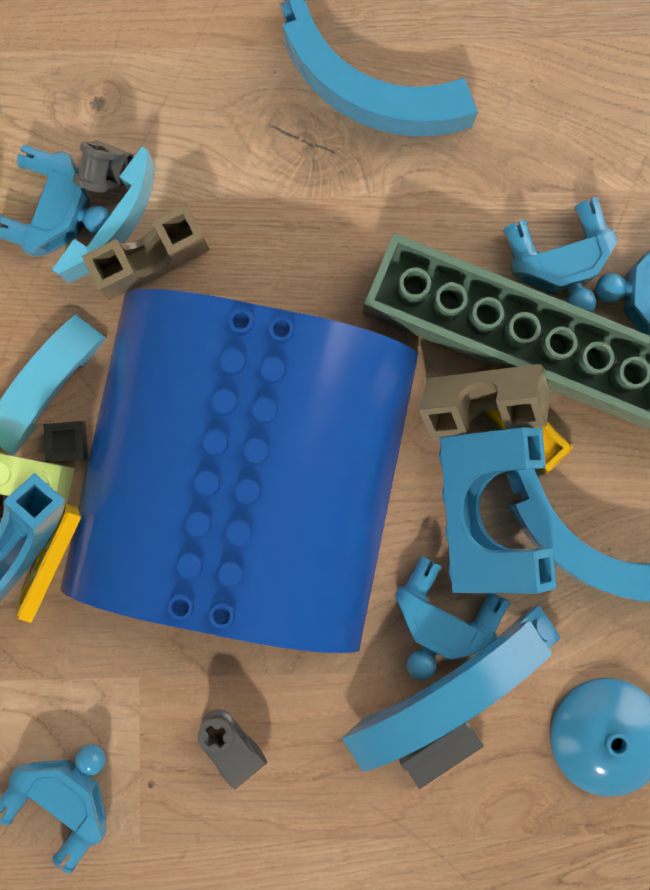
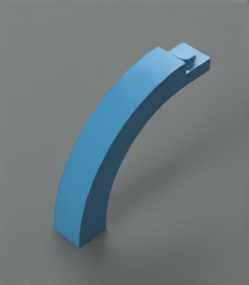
M285 0V2L280 3L281 13L285 22L282 25L284 45L292 62L313 91L343 115L379 131L407 136H437L473 127L478 111L465 77L445 84L421 87L401 86L377 80L356 70L331 49L318 31L305 0Z
M534 469L515 470L506 474L511 490L515 495L520 494L522 498L508 505L516 522L537 549L553 548L554 565L590 587L620 597L650 602V563L623 562L600 553L581 541L565 526L551 507Z
M36 473L32 474L3 501L4 511L0 522V602L13 589L43 550L56 529L65 507V500Z
M540 605L532 607L497 639L460 667L413 696L382 711L366 716L344 735L342 740L363 772L400 759L461 726L515 688L552 655L549 649L561 637Z

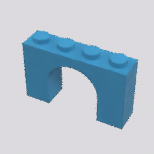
M522 427L440 437L441 449L439 459L443 471L444 487L442 497L446 507L447 526L445 534L449 544V577L452 581V593L538 594L556 589L553 548L511 549L504 547L489 536L480 516L482 493L486 485L495 476L507 471L546 468L542 428Z

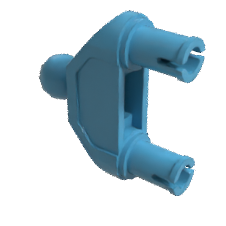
M24 144L20 151L26 153V156L18 154V167L48 176L31 223L25 224L0 214V239L20 245L27 254L38 257L49 254L78 238L83 224L89 233L96 235L111 213L102 206L90 207L91 201L86 189L73 183V176L79 173V170L72 156L62 151L56 152L53 155Z
M598 197L591 198V203L585 200L574 207L585 234V238L581 241L541 253L535 250L527 226V220L519 221L518 226L515 222L503 229L514 260L511 261V269L517 279L551 294L568 290L567 303L589 312L594 311L596 297L592 291L584 288L583 284L589 283L598 275L618 242L616 232L612 228L607 227Z
M649 250L625 275V280L619 274L608 273L600 277L595 289L597 296L607 303L617 302L624 296L625 314L639 332L650 336Z
M420 555L406 586L401 585V587H398L395 597L412 638L415 642L423 645L421 650L411 653L406 663L407 671L414 679L424 681L430 679L436 673V653L449 660L478 654L497 639L498 635L495 632L511 602L494 593H487V597L475 621L465 622L428 602L429 599L426 596L442 566L433 561L430 563L429 559Z
M88 744L78 750L75 756V764L67 759L32 762L17 766L9 776V787L0 797V813L6 807L8 808L1 817L0 824L11 825L23 805L31 798L71 828V834L52 857L53 863L58 868L68 854L70 855L69 860L61 869V871L66 873H72L89 847L99 844L106 835V814L99 782L91 777L99 774L106 764L104 750L98 745Z

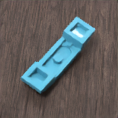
M141 146L120 175L128 191L89 245L86 247L74 239L52 268L56 274L68 283L90 273L82 258L83 255L114 239H117L120 243H125L139 223L149 201L155 175V163L147 149Z
M76 314L61 326L35 353L0 400V447L11 456H15L37 428L34 423L79 365L84 367L106 340L105 336Z

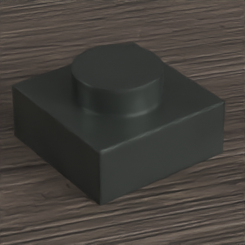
M85 422L43 424L45 462L88 460Z

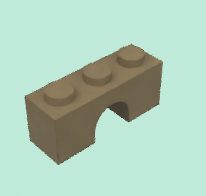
M187 204L152 220L154 228L151 232L136 241L120 243L117 239H114L82 256L98 290L107 299L112 300L210 250Z
M542 364L427 378L419 412L430 438L468 434L471 421L477 415L490 410L500 412L505 429L545 427L551 393Z

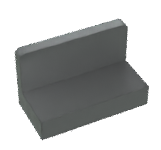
M467 721L432 743L400 758L399 762L404 771H408L417 787L421 789L483 748L484 745Z

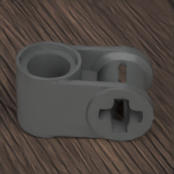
M98 140L81 142L80 150L83 154L79 173L73 176V183L95 192H107L108 189L123 186L124 183L120 175L133 159V154Z
M216 709L204 716L198 732V743L216 765L224 780L232 788L237 789L265 766L267 760L258 745L246 735L227 711ZM211 726L216 730L223 727V737L218 733L211 736L209 734Z

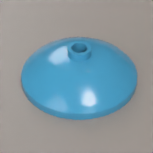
M597 678L579 684L562 698L551 720L550 745L556 763L572 783L591 794L615 797L632 793L650 781V697L644 691L620 679ZM616 738H621L622 744L620 748L612 750V741Z

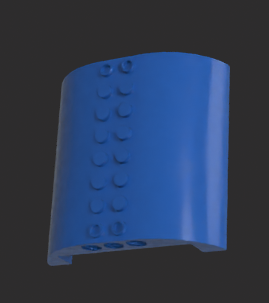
M139 289L125 293L78 506L81 519L71 538L60 588L62 593L81 603L115 614L255 644L323 653L358 652L360 650L418 352L387 336L307 314L184 291Z

